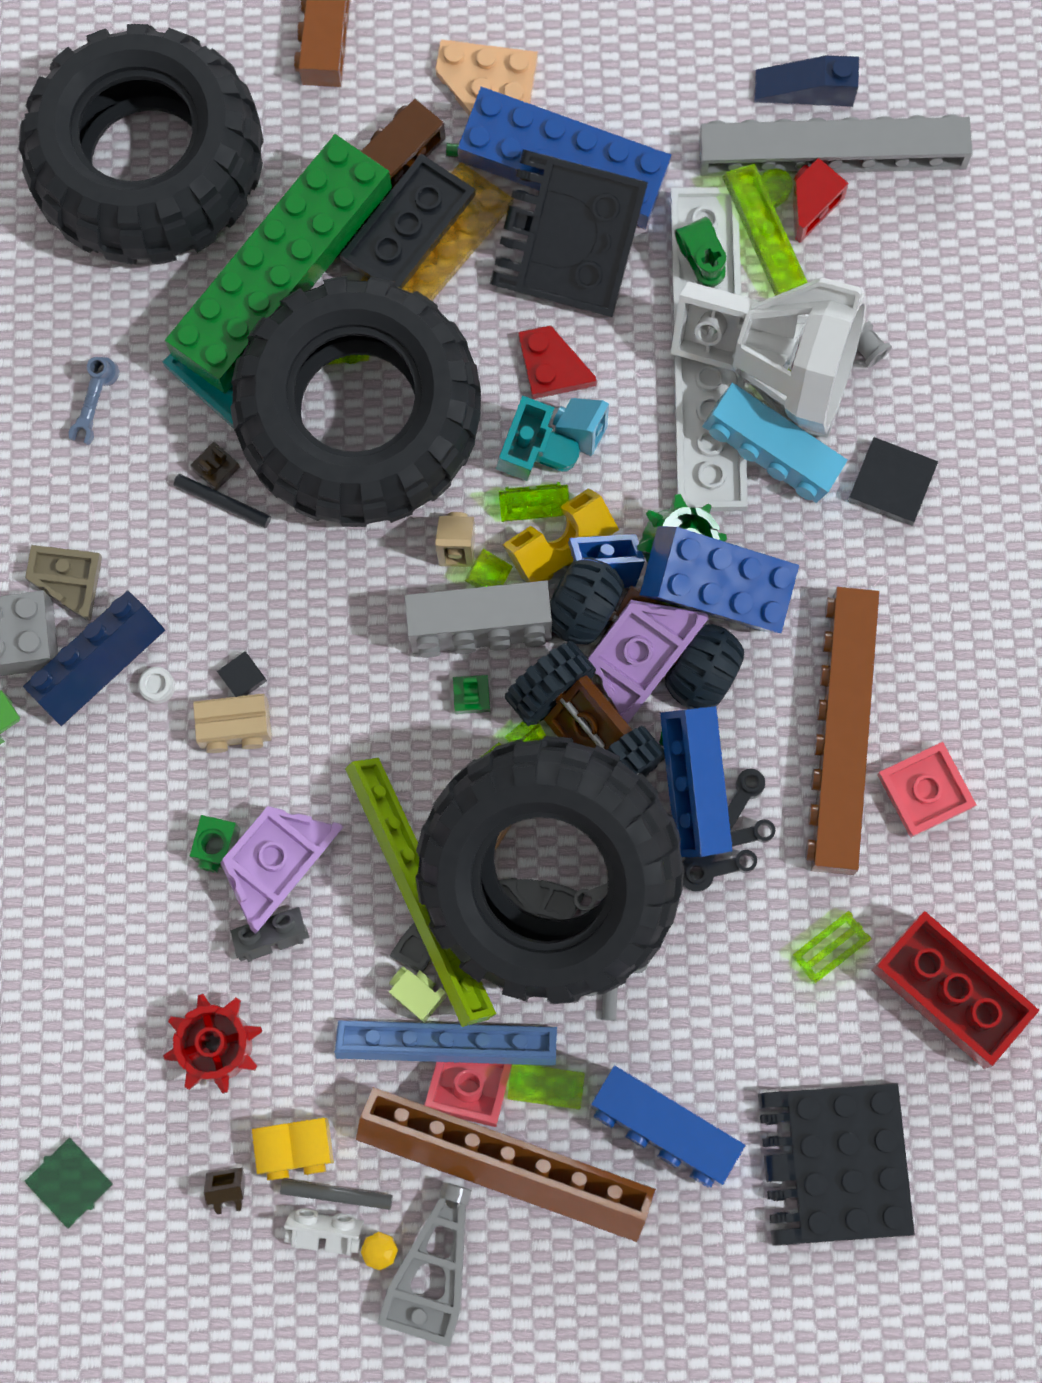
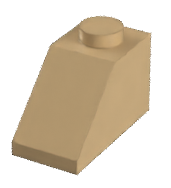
M450 512L447 516H439L435 542L439 566L474 567V517H468V514L463 512Z

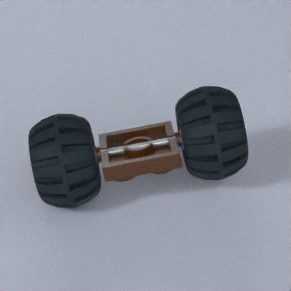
M582 557L583 560L572 562L550 600L552 632L567 642L591 644L600 635L607 622H609L600 640L603 638L630 600L664 606L668 605L661 601L641 596V590L631 585L619 607L615 610L624 589L621 577L607 563L595 558ZM704 624L667 672L665 677L667 690L678 703L689 709L718 706L740 670L744 660V648L739 640L727 629L713 624Z

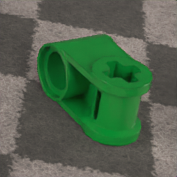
M705 216L676 229L674 234L678 247L687 259L699 283L708 287L719 285L725 278L727 256L717 238L710 219Z

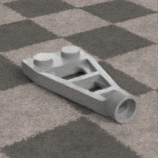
M443 1182L439 1195L440 1199L388 1287L377 1325L450 1347L462 1304L466 1205H468L472 1190ZM446 1199L460 1203V1205L454 1209L449 1208L446 1204ZM438 1226L450 1228L454 1234L451 1255L448 1258L429 1254L426 1249L433 1230ZM423 1264H435L444 1270L445 1292L443 1297L438 1300L417 1295L411 1290V1282Z

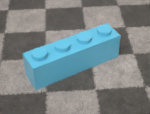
M733 382L722 394L702 426L709 431L714 439L726 442L738 450L741 457L748 461L756 462L765 468L772 478L786 482L795 488L799 496L812 500L815 503L820 501L830 491L848 461Z

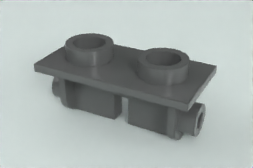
M299 907L270 916L256 934L251 931L248 924L230 930L236 957H239L240 961L247 959L248 962L273 953L271 947L277 944L279 950L297 944H304L303 940L310 938Z

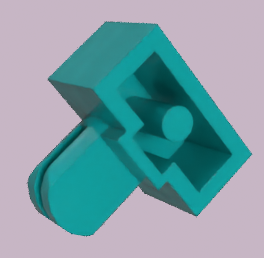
M522 395L495 469L525 481L529 478L534 462L561 472H568L574 467L579 458V444L571 438L552 432L553 428L548 427L555 407Z

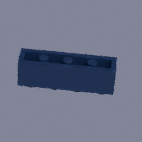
M127 590L121 597L115 599L110 607L97 619L89 623L73 641L63 647L50 662L37 671L23 687L62 727L154 642L165 629L150 611Z

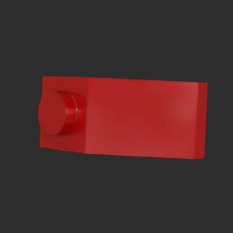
M819 158L810 167L807 164L804 165L794 177L795 186L792 195L795 240L799 243L845 198L849 184Z

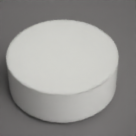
M151 667L141 674L138 688L141 695L147 701L160 704L169 700L174 694L175 681L166 669Z

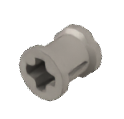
M870 321L864 325L857 348L866 359L865 364L868 367L874 366L892 349L889 343H884L872 330L873 324Z

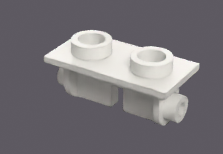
M308 1208L298 1209L297 1211L291 1210L284 1225V1229H286L284 1242L291 1243L292 1248L317 1251L319 1239L324 1238L326 1239L325 1252L351 1256L352 1252L359 1253L361 1243L359 1236L364 1220L355 1219L348 1214H336L334 1216L318 1214L317 1211Z

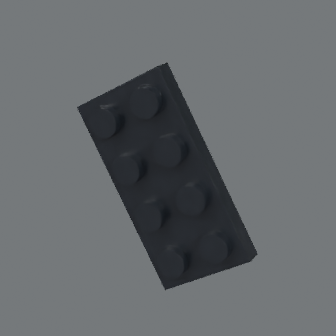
M420 154L340 255L341 260L368 279L372 276L395 281L396 286L403 289L476 196V189L423 154Z

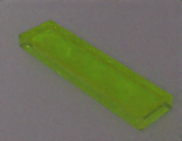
M755 163L727 171L722 176L723 181L774 295H779L808 283Z

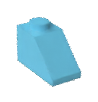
M571 398L567 407L561 406L554 417L552 424L555 426V433L575 440L579 444L580 451L592 457L608 427L609 403L603 400Z

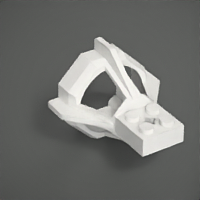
M820 277L767 300L759 301L688 281L679 296L670 354L734 371L738 377L742 376L749 381L774 411L807 433L828 437L844 394L856 356L860 335L865 325L867 308L865 293H862L860 287ZM799 336H802V339H801V342H800V345H799V348H798V351H797V347H798V343H799V338H798V337H799ZM795 354H796V358H795V361H794V364H793L792 372H790V371L788 370V366L792 364V362H793V360H794V357H795Z

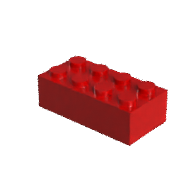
M923 911L915 918L871 969L873 973L983 1069L992 1067L1040 1011L926 911Z

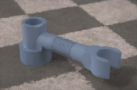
M93 357L87 363V371L91 379L80 416L69 429V438L73 441L77 437V432L85 429L84 443L87 445L92 443L94 439V432L92 430L93 418L103 386H110L118 380L119 368L114 361L107 357ZM103 365L102 372L98 373V368Z

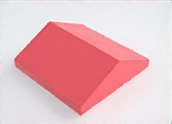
M436 1062L425 1106L464 1120L496 1127L512 1064Z

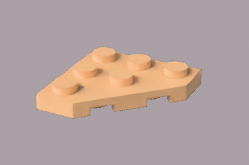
M441 39L435 68L436 76L443 85L446 84L452 91L456 101L469 117L481 86L531 104L538 52Z

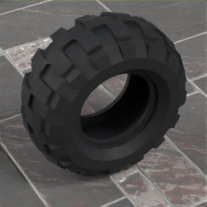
M127 24V31L109 34L105 28L86 35L88 43L74 51L66 47L52 60L53 62L50 64L51 72L46 78L39 76L27 99L26 108L28 113H25V119L21 120L18 149L23 159L22 172L36 204L49 224L56 226L66 240L83 251L89 253L92 251L95 253L101 252L106 260L131 265L136 264L137 260H151L152 264L155 265L177 261L176 255L191 249H195L198 253L217 240L216 234L223 227L226 226L230 229L248 206L247 195L251 194V190L256 189L263 166L261 147L264 140L256 105L247 84L239 79L235 67L213 48L209 49L206 45L201 47L200 41L195 37L172 28H168L163 33L157 32L152 25ZM143 111H160L177 116L192 127L190 143L180 160L169 170L153 178L140 181H125L107 176L93 166V155L100 138L110 126L125 116Z
M347 276L323 280L324 284L306 292L298 289L280 300L279 308L267 319L261 317L247 336L248 344L242 357L240 356L236 360L231 381L233 385V399L230 408L234 431L246 460L260 482L276 498L282 499L292 506L296 512L316 521L322 519L341 524L342 527H367L369 523L390 521L392 523L413 515L414 510L428 501H435L451 486L453 478L461 467L466 465L475 445L481 415V387L477 365L473 361L467 340L455 322L449 321L439 311L438 305L420 292L414 291L410 293L397 287L395 281L372 276L368 281L348 280ZM350 355H369L378 357L395 366L411 385L415 400L407 423L395 437L371 450L359 452L343 451L323 444L305 428L302 422V400L309 382L323 366L333 360Z
M545 736L544 739L524 742L521 739L497 746L479 759L472 760L454 776L433 803V808L425 824L422 826L416 849L419 856V869L415 876L418 898L421 905H425L430 916L428 926L441 948H445V950L450 948L461 962L459 968L480 983L482 979H485L503 988L502 995L526 1002L530 997L547 998V1002L550 1001V1004L579 1002L580 998L584 995L595 992L598 995H604L623 985L632 973L641 967H645L661 948L671 925H673L683 890L684 864L682 863L680 853L681 839L673 816L666 812L658 798L659 792L642 773L637 775L619 760L620 756L598 745L596 748H591L573 743L572 738ZM534 818L555 819L576 827L589 837L603 857L608 876L607 895L592 910L571 919H545L523 910L505 893L496 874L494 853L499 834L517 822Z

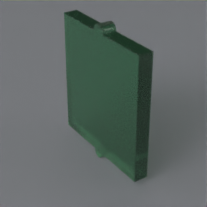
M70 1137L51 1156H45L43 1158L44 1163L24 1181L67 1229L86 1211L94 1210L95 1203L114 1185Z

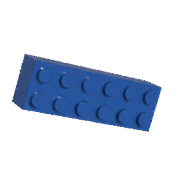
M482 86L458 146V162L536 190H540L541 183L528 182L516 177L518 169L544 174V169L519 163L522 149L646 181L648 186L637 226L644 229L647 228L672 156L666 152Z

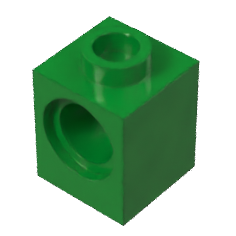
M205 815L200 816L190 852V857L195 862H198L197 868L213 873L219 872V868H222L220 862L238 841L241 828L236 823ZM213 838H221L223 840L222 849L216 854H208L206 852L207 843Z

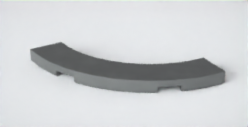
M517 878L499 880L509 898L520 908L535 916L553 920L571 919L577 911L573 899L578 891L570 887L544 880ZM583 893L578 896L579 905L585 895ZM413 923L400 938L390 957L423 973L431 958L415 923Z

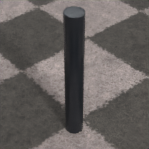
M180 473L174 480L173 485L263 528H267L271 521L270 515Z

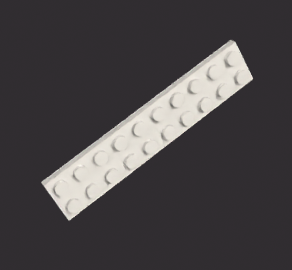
M738 187L671 188L673 334L680 293L688 281L700 284L687 259L678 247L674 234L676 229L705 216L710 219L717 238L727 256L725 278L719 285L711 288L741 295ZM674 355L677 494H681L686 505L690 508H702L709 503L712 506L710 512L747 511L746 459L741 457L738 450L726 442L714 439L709 431L702 427L716 403L732 382L744 390V378L742 376L738 377L731 370Z

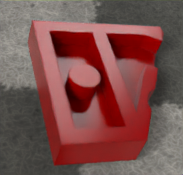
M551 325L518 332L532 399L597 386L596 376Z

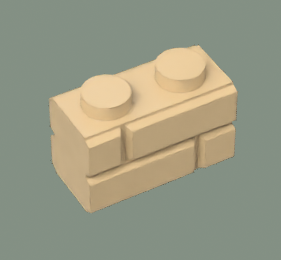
M265 694L194 701L193 703L196 741L201 749L206 748L207 753H223L228 751V746L242 744L243 749H258L263 747V742L272 741L269 702Z

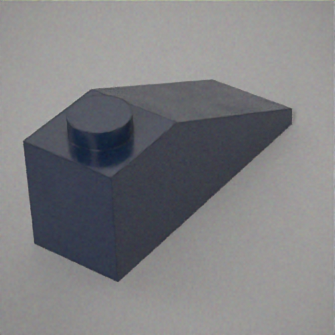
M824 55L756 69L754 103L853 107L859 87V57Z

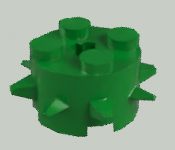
M674 494L669 509L658 513L651 510L646 512L649 521L637 545V550L643 553L648 563L658 526L679 527L721 541H726L727 535L717 531L720 530V527L710 514L712 506L709 503L702 508H690L686 505L681 494Z

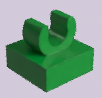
M488 675L453 677L455 714L490 712Z

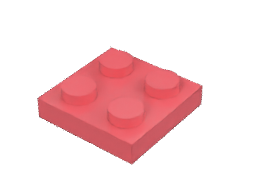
M943 742L877 774L910 838L950 820L977 805Z

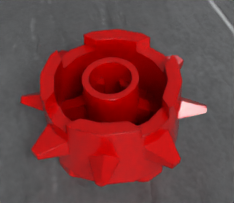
M200 994L197 999V1008L188 1012L184 1016L185 1018L170 1016L168 1022L175 1029L176 1033L173 1036V1048L165 1053L163 1058L166 1061H178L179 1065L187 1071L184 1087L188 1090L204 1079L215 1082L222 1094L228 1092L229 1078L239 1074L242 1069L253 1071L257 1069L258 1065L250 1055L252 1052V1039L262 1033L261 1026H247L246 1022L240 1018L241 1000L237 997L225 1007L211 1005L204 994ZM212 1035L221 1040L215 1052L206 1048V1043L211 1042L209 1037Z

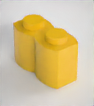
M328 1118L252 1129L256 1171L260 1175L266 1174L267 1181L289 1178V1170L303 1168L304 1175L326 1172V1164L334 1163Z

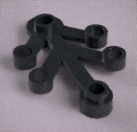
M756 769L742 771L736 780L737 793L728 806L730 831L749 799L759 797L765 788V778ZM747 777H754L758 782V786L748 788L745 785V779ZM763 819L758 821L753 827L732 831V847L755 841L769 842L776 832L774 824L769 820ZM759 826H768L771 834L768 837L760 836L758 833ZM742 850L737 854L736 858L712 862L716 854L704 857H684L685 860L682 862L684 864L683 887L692 892H701L712 884L714 877L738 871L749 873L757 865V856L750 850ZM744 855L749 856L753 862L752 866L748 868L741 866L739 862L740 857ZM694 867L700 868L703 871V877L698 880L693 879L690 876V870Z

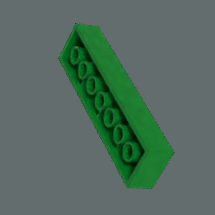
M334 134L165 339L171 356L226 394L232 386L231 381L236 360L240 356L242 357L248 344L247 336L261 317L267 319L280 306L279 301L298 289L306 292L314 286L392 190L389 170Z

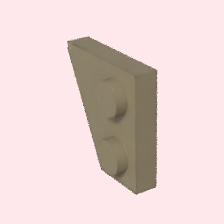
M31 545L25 578L28 582L40 590H44L46 594L83 619L91 621L102 556L97 552Z

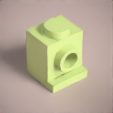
M402 967L389 982L393 986L389 991L391 996L423 1023L430 1018L448 996L441 987L435 993L432 989L436 984L420 970L414 975L405 967Z

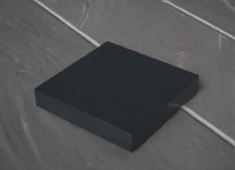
M873 437L848 501L913 526L938 461Z

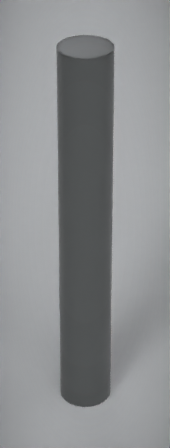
M285 1179L282 1180L280 1190L282 1195L391 1210L393 1195Z

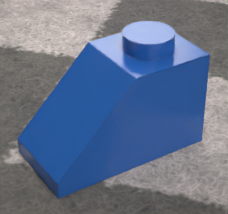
M637 534L569 538L568 544L574 562L583 560L582 557L603 561L617 571L623 581L624 588H629L631 585L636 587L645 563L643 553L637 550V545L639 544Z

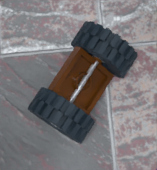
M572 641L561 644L557 649L554 648L549 651L545 657L542 656L538 659L536 664L526 669V672L515 680L516 683L512 684L504 695L506 701L527 726H533L539 720L540 722L544 720L558 737L572 738L573 743L591 748H596L598 745L620 756L619 760L637 775L642 773L647 777L665 759L664 749L644 726H639L632 730L590 680L594 676L596 668Z

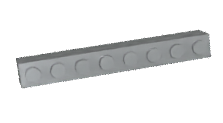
M954 114L939 118H926L922 115H915L901 119L881 116L875 119L862 120L856 117H847L842 120L813 118L808 121L779 119L775 122L745 120L741 123H725L724 121L716 120L708 124H701L699 136L700 176L797 174L804 165L807 164L810 167L818 158L836 173L967 169L973 154L970 117H959Z

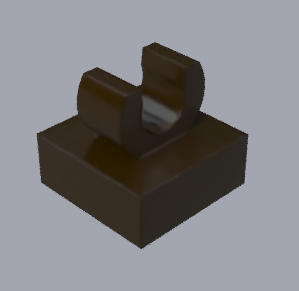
M214 441L190 465L192 470L216 491L240 468L239 463Z
M243 1167L206 1173L203 1192L206 1205L213 1204L215 1213L219 1215L222 1214L223 1203L233 1201L236 1212L241 1211L245 1190Z

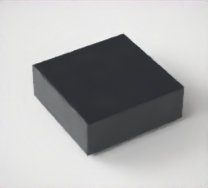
M246 651L217 671L235 697L247 696L267 682Z

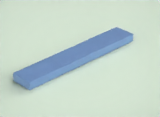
M338 1020L335 1059L556 1066L557 1027L479 1024L462 1027L461 1024Z

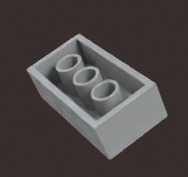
M547 581L405 595L408 637L413 654H419L423 658L436 657L441 654L440 651L454 650L456 654H469L475 652V648L490 647V650L495 651L506 650L511 647L510 644L525 643L527 647H538L546 644V641L552 640V619Z
M44 590L0 596V676L41 670L58 654L53 601Z

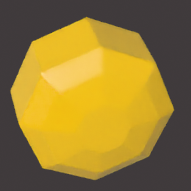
M377 1232L365 1238L360 1253L366 1266L382 1270L394 1264L399 1249L393 1236Z

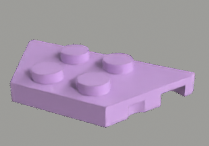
M630 600L590 653L589 661L596 668V674L602 680L608 697H611L617 711L627 724L708 620L706 613Z
M267 806L226 854L220 864L252 932L256 934L297 885L343 829L341 824L335 822L328 824L312 820L310 816L302 814L292 815L288 814L285 810Z

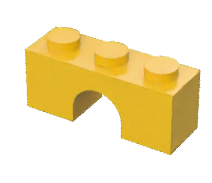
M588 488L560 506L566 517L567 524L562 536L554 541H547L540 531L530 526L502 544L523 580L526 582H548L556 571L564 566H570L574 560L568 544L569 538L609 536L619 531L601 495Z

